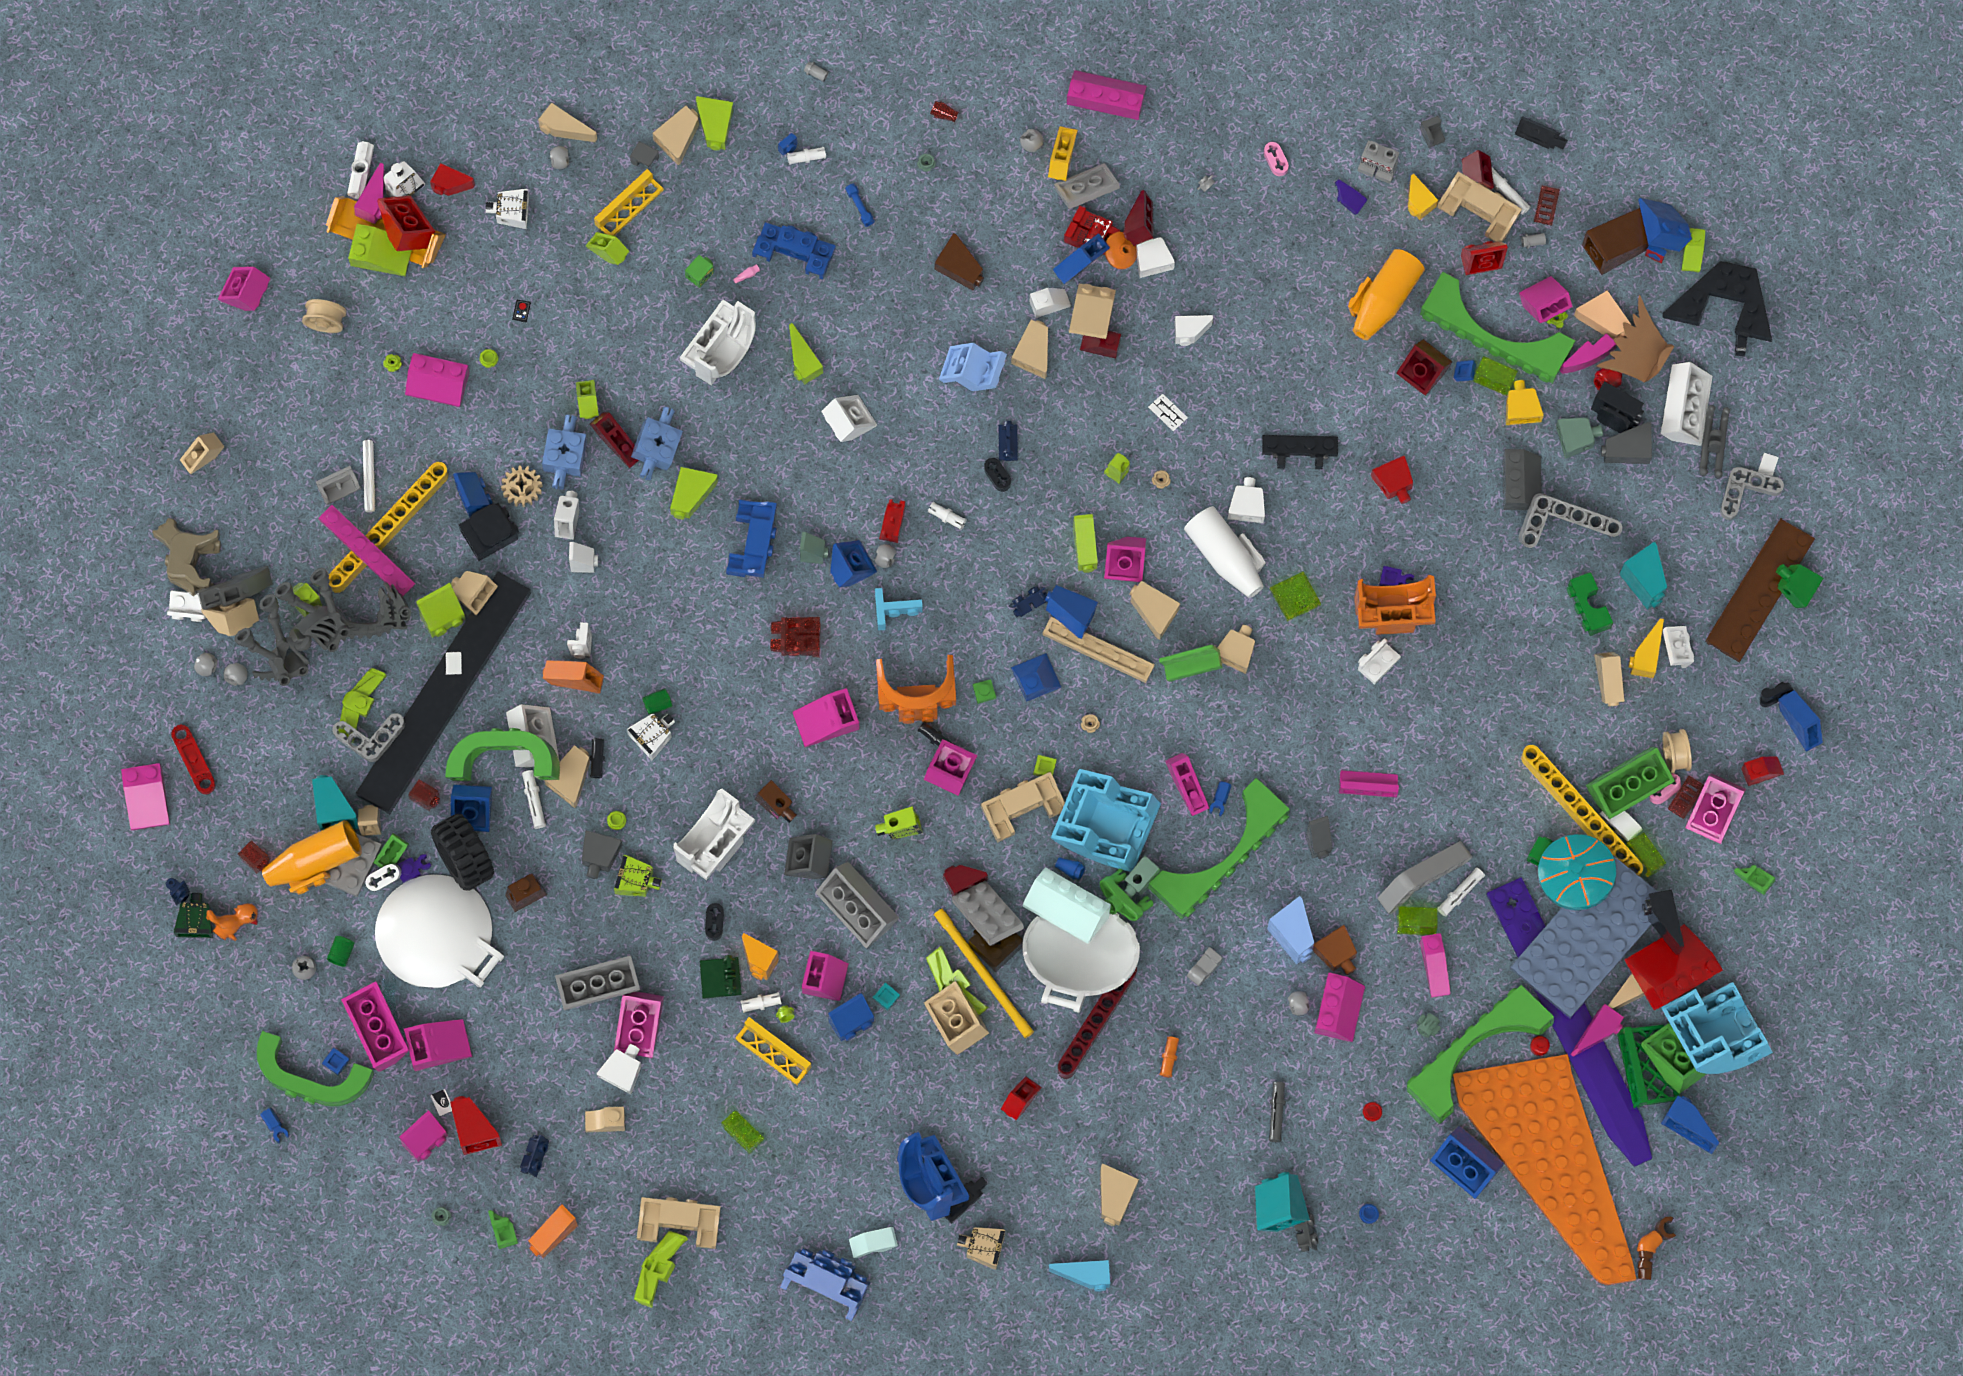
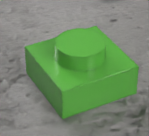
M991 679L972 685L977 704L996 699Z

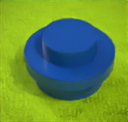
M1365 1204L1359 1211V1217L1364 1223L1372 1224L1377 1221L1379 1211L1376 1206Z

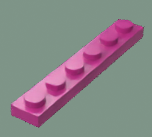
M333 505L318 518L385 583H388L390 588H392L391 584H394L397 591L404 596L415 585L400 568Z

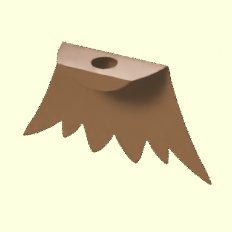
M1639 295V318L1633 314L1635 327L1624 322L1623 328L1627 338H1614V342L1621 352H1610L1615 359L1602 362L1597 367L1621 372L1645 383L1660 372L1674 345L1665 342Z

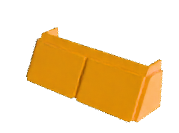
M344 196L335 197L326 226H328L327 233L333 232L352 240L357 224L372 226L385 231L386 229L382 218H378L376 224H373L355 216L354 206L357 201ZM435 230L428 249L412 250L409 261L422 265L421 268L428 267L429 264L434 262L446 234Z

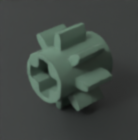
M1430 1013L1427 1016L1422 1014L1416 1022L1418 1025L1417 1031L1426 1038H1429L1430 1035L1435 1037L1441 1029L1438 1026L1440 1021Z

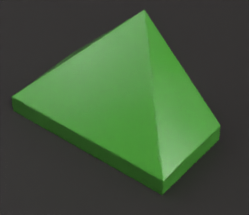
M393 833L373 863L380 868L389 864H396L409 844Z

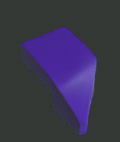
M1336 180L1335 186H1337L1338 202L1341 201V204L1353 214H1358L1368 199L1341 180Z

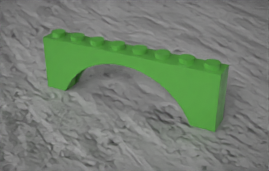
M1444 272L1441 273L1420 312V315L1426 321H1433L1439 324V327L1443 330H1450L1457 337L1472 341L1474 346L1489 350V353L1493 356H1500L1507 363L1522 367L1524 372L1528 374L1533 373L1546 383L1550 382L1553 384L1562 364L1565 363L1575 344L1574 339L1560 332L1547 339L1528 343L1507 341L1491 335L1482 329L1466 311L1460 296L1459 280Z
M1257 778L1242 793L1246 809V828L1235 850L1224 861L1208 870L1191 874H1177L1162 870L1149 883L1148 889L1181 920L1185 916L1189 918L1196 910L1194 907L1198 903L1202 905L1209 898L1207 894L1212 889L1216 891L1222 885L1221 881L1225 877L1229 878L1236 871L1235 867L1239 863L1242 865L1249 858L1248 854L1252 850L1257 851L1263 844L1261 841L1265 837L1270 838L1275 833V827L1279 823L1283 825L1288 820L1290 809Z
M1522 985L1518 988H1513L1508 993L1506 999L1498 1001L1489 1014L1487 1012L1483 1014L1475 1026L1471 1025L1467 1028L1465 1035L1460 1039L1456 1038L1448 1050L1441 1051L1432 1064H1426L1418 1076L1414 1075L1407 1082V1092L1438 1124H1441L1454 1112L1450 1092L1453 1074L1460 1060L1473 1046L1488 1037L1505 1032H1526L1540 1036L1554 1024V1016Z

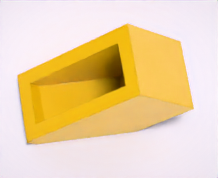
M1412 174L1409 182L1408 211L1413 217L1416 216L1420 220L1437 207L1438 199L1415 174Z

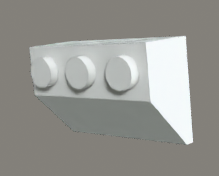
M521 704L506 712L509 728H518L521 731L530 732L546 740L554 748L558 756L549 707ZM513 750L516 767H534V757L529 750Z

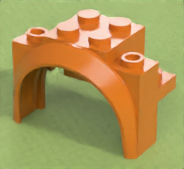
M1428 575L1419 582L1395 586H1372L1364 584L1363 579L1358 580L1354 602L1359 629L1375 628L1376 635L1414 633L1416 625L1435 624L1434 602L1436 591L1434 576Z
M947 655V675L940 687H935V685L897 687V690L892 689L886 681L882 659H877L879 710L892 712L898 709L899 722L903 721L904 724H912L914 721L919 720L926 723L933 722L937 719L938 706L944 709L955 706L956 690L953 655Z

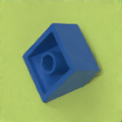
M476 472L453 474L456 488L469 518L473 513L493 504L489 493H484L483 488H485L482 477L478 478Z
M453 785L451 816L462 814L475 831L489 832L492 787Z
M860 993L829 1012L828 1020L842 1042L845 1039L849 1041L854 1038L856 1032L861 1029L863 1031L869 1029L873 1025L874 1016L863 994Z

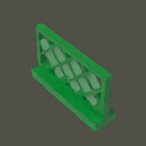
M1664 1025L1638 1028L1624 1027L1617 1033L1634 1108H1639L1643 1105L1674 1102L1677 1096H1680L1658 1074V1070L1655 1071L1648 1066L1651 1060L1649 1057L1645 1063L1639 1059L1638 1053L1640 1050L1646 1055L1647 1053L1641 1044L1635 1041L1633 1033H1639L1644 1037V1041L1650 1037L1652 1031H1658ZM1644 1069L1653 1075L1650 1081L1643 1078L1642 1072ZM1655 1078L1664 1083L1661 1090L1652 1084ZM1666 1086L1673 1090L1674 1097H1668L1663 1093ZM1649 1088L1657 1093L1655 1099L1648 1100L1647 1090Z

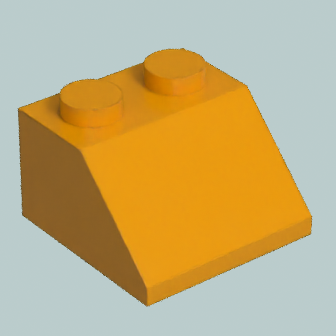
M743 933V948L750 972H752L751 975L758 980H768L779 961L778 951Z

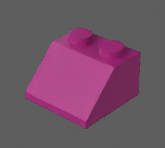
M233 267L218 300L244 311H255L260 304L263 293L268 288L270 278L255 267Z
M942 739L927 769L924 780L959 796L977 755Z
M428 1110L399 1138L403 1147L419 1162L421 1159L423 1161L432 1154L431 1150L436 1146H442L446 1142L448 1135Z

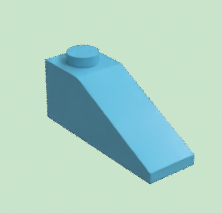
M1109 1260L1049 1264V1272L1089 1289L1094 1288V1291H1105L1106 1288H1110Z

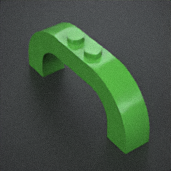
M492 728L491 731L476 732L463 738L452 750L447 761L445 777L452 781H471L472 766L475 759L481 753L492 750H529L534 757V777L540 780H559L560 764L554 748L546 740L530 732L521 731L518 728H509V731Z
M264 1031L260 1035L257 1044L259 1067L265 1078L274 1087L284 1091L288 1097L296 1098L298 1096L304 1098L303 1101L311 1105L318 1103L325 1106H342L358 1099L371 1083L374 1075L373 1070L355 1063L348 1078L340 1085L332 1087L287 1073L277 1064L278 1052L283 1042L281 1037Z

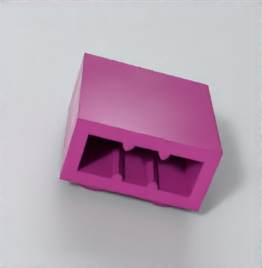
M1552 276L1519 292L1524 309L1540 324L1573 307L1569 292Z

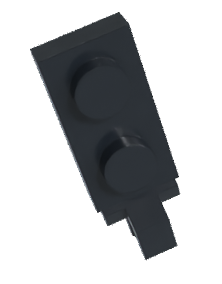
M1523 116L1515 132V135L1547 149H1554L1555 146L1564 149L1568 141L1559 136L1560 133L1556 132V130Z
M983 1177L975 1183L970 1181L964 1184L969 1194V1200L950 1207L949 1215L945 1216L950 1224L955 1222L983 1195L981 1190L987 1185V1181Z

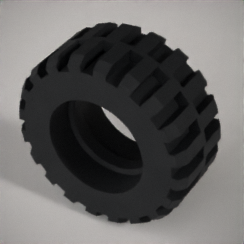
M454 814L432 827L431 835L435 847L456 883L459 884L460 888L470 891L493 877L494 867L492 866L491 859L478 834L462 814Z

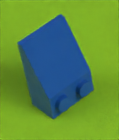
M1639 198L1638 201L1648 244L1680 252L1692 239L1688 223L1672 205Z
M1677 1096L1661 1124L1713 1154L1719 1141L1696 1106L1692 1104V1101L1687 1097Z

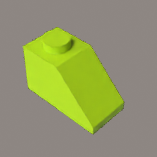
M1689 228L1692 239L1683 248L1681 270L1700 272L1705 244V230Z
M596 232L586 244L589 250L608 263L615 265L622 263L629 253V250L616 236Z
M594 380L576 382L580 418L591 419L599 416Z

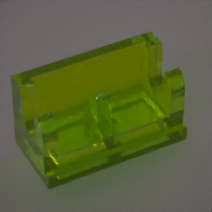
M1483 356L1476 370L1473 382L1507 396L1518 371Z
M1645 832L1627 842L1626 846L1634 850L1647 868L1646 877L1659 872L1666 865V861Z
M1398 907L1397 934H1436L1438 927L1437 908Z
M736 1110L721 1122L722 1128L749 1154L765 1139Z

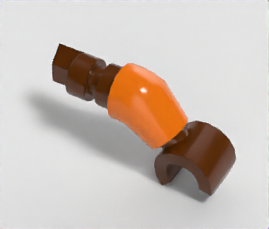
M1665 1217L1656 1223L1655 1230L1640 1239L1637 1247L1639 1258H1641V1261H1638V1279L1651 1280L1653 1262L1650 1261L1653 1259V1254L1656 1253V1249L1663 1240H1669L1676 1236L1674 1233L1668 1234L1664 1230V1224L1671 1223L1674 1219L1673 1217Z

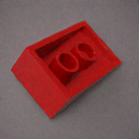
M411 196L378 198L377 202L387 236L395 250L428 249L435 230Z
M1487 241L1482 245L1475 246L1471 244L1462 248L1461 259L1465 275L1502 269L1508 249L1507 244Z

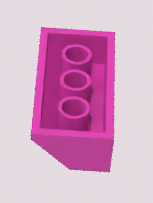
M1075 70L1067 94V105L1139 120L1147 86Z
M376 981L341 999L374 1069L380 1072L396 1064L410 1051Z

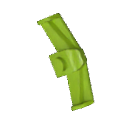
M370 668L355 687L345 694L342 700L343 707L340 721L348 723L357 730L359 716L361 715L366 718L374 703V699L369 696L387 677L384 672ZM345 727L343 729H338L339 734L343 733L347 736V738L349 737V734H347L345 731Z
M942 946L926 957L939 992L956 981L978 1015H981L989 1008L966 990L972 983L961 969L953 973Z
M668 1231L650 1255L645 1258L641 1266L642 1270L634 1300L641 1305L653 1308L658 1282L660 1280L667 1283L676 1266L669 1260L681 1245L688 1240L685 1235Z

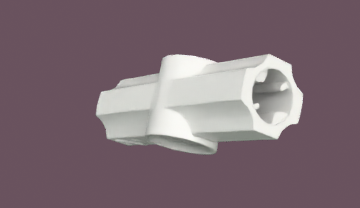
M358 142L355 160L352 163V174L347 194L354 199H359L370 176L374 145L369 142ZM360 168L365 169L363 172H357Z

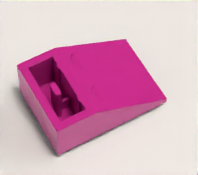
M847 688L827 694L792 712L804 747L859 730V721Z
M463 1019L421 1024L404 1029L414 1071L472 1057Z

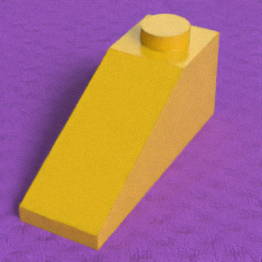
M1059 127L1050 159L1049 178L1066 181L1078 130Z
M1659 619L1637 648L1634 656H1630L1628 668H1632V675L1654 678L1664 619Z

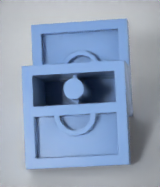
M975 343L950 346L939 380L943 383L956 381L971 391L996 388L1007 354L1002 351L989 353Z

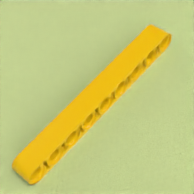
M442 462L433 463L365 535L370 541L374 538L380 539L378 543L374 544L380 551L447 481L448 471L446 465ZM438 470L444 471L440 476L435 475V472ZM424 484L431 485L429 489L422 488ZM413 497L418 498V501L415 503L409 502ZM399 511L406 512L401 517L396 515ZM386 525L393 526L390 530L383 529ZM352 551L329 574V586L332 587V592L334 593L344 591L367 566ZM347 566H354L352 571L345 570ZM336 579L341 580V583L338 585L332 584Z
M1535 745L1526 746L1521 760L1529 771L1588 836L1598 839L1603 844H1605L1603 839L1609 838L1612 844L1605 845L1612 855L1617 858L1616 853H1623L1625 858L1619 860L1628 868L1635 867L1638 870L1636 874L1640 877L1643 872V865L1640 860L1544 753ZM1526 753H1533L1535 758L1529 759ZM1545 767L1547 768L1548 772L1542 773L1540 772L1539 768ZM1558 781L1561 787H1554L1552 782ZM1570 795L1574 801L1568 802L1564 796ZM1582 809L1586 812L1587 815L1580 816L1577 813V810ZM1591 824H1596V825H1598V826H1599V830H1596V831H1595V830L1591 829L1590 825H1591Z

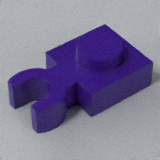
M1383 566L1379 586L1407 584L1406 580H1414V575H1401V569Z
M426 854L420 855L415 862L411 857L397 864L401 868L400 879L402 883L421 876L419 870H428L432 867L430 863L426 865L421 863L422 860L427 858Z

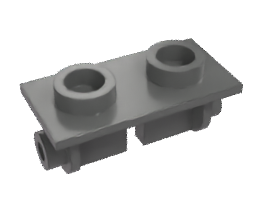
M1308 1211L1309 1221L1295 1225L1296 1231L1303 1230V1233L1296 1235L1301 1252L1309 1251V1247L1317 1250L1316 1244L1319 1243L1318 1236L1313 1230V1225H1315L1314 1216L1310 1211Z

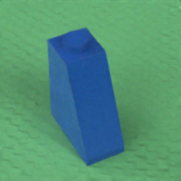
M1097 234L1057 265L1053 271L1065 284L1109 250L1110 247L1100 234Z
M1058 585L1054 587L1053 591L1048 592L1045 599L1048 602L1046 611L1074 635L1082 639L1095 614L1098 602Z
M1794 690L1779 698L1780 712L1805 751L1807 752L1823 743L1820 719Z

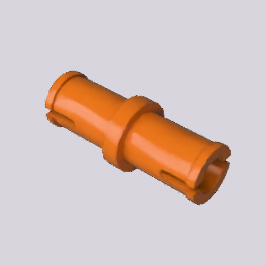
M1167 1037L1165 1052L1162 1053L1163 1062L1160 1076L1172 1077L1174 1061H1177L1176 1052L1179 1039L1176 1037Z

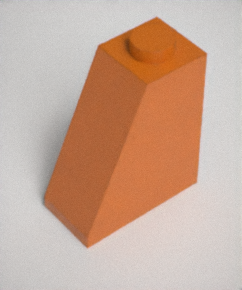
M546 660V665L543 669V679L549 684L593 693L601 692L604 675L587 662Z
M563 1204L528 1240L530 1244L529 1249L536 1257L540 1255L544 1258L578 1227L576 1218Z

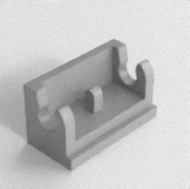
M351 466L316 482L326 505L361 489Z

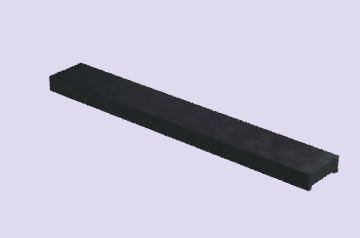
M497 571L492 579L498 587L477 615L471 612L446 653L461 652L462 674L446 675L445 653L403 718L405 721L404 729L374 763L356 791L357 797L362 798L389 815L531 594L529 588Z

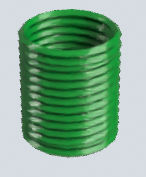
M666 688L642 697L649 715L664 711L673 706Z
M335 936L327 960L335 965L345 967L355 943L348 938Z

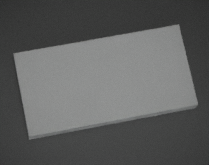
M986 881L952 897L953 904L989 945L1024 929L1020 919Z

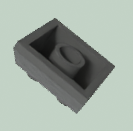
M818 834L789 838L784 875L808 879L827 878L833 840Z

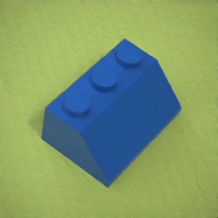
M1460 1126L1448 1136L1430 1160L1474 1199L1478 1197L1504 1165L1500 1159Z

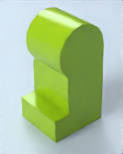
M1117 453L1107 465L1108 467L1104 474L1120 484L1129 472V460L1122 454Z

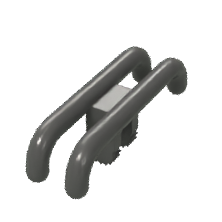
M1710 405L1708 406L1705 418L1699 473L1702 477L1707 475L1709 452L1716 453L1714 476L1720 479L1723 475L1722 467L1730 409L1728 407L1723 409L1719 430H1712L1715 406Z

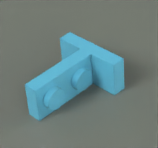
M875 589L878 630H886L885 615L898 617L900 614L916 616L922 613V599L884 602L883 589Z

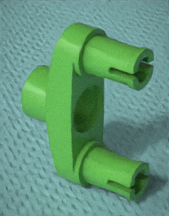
M1118 869L1111 876H1106L1100 881V889L1107 898L1104 901L1111 904L1109 914L1114 915L1119 911L1129 920L1136 921L1143 916L1146 910L1153 906V901H1148L1149 897L1145 896L1135 904L1118 886L1127 877L1125 872L1122 873V869Z

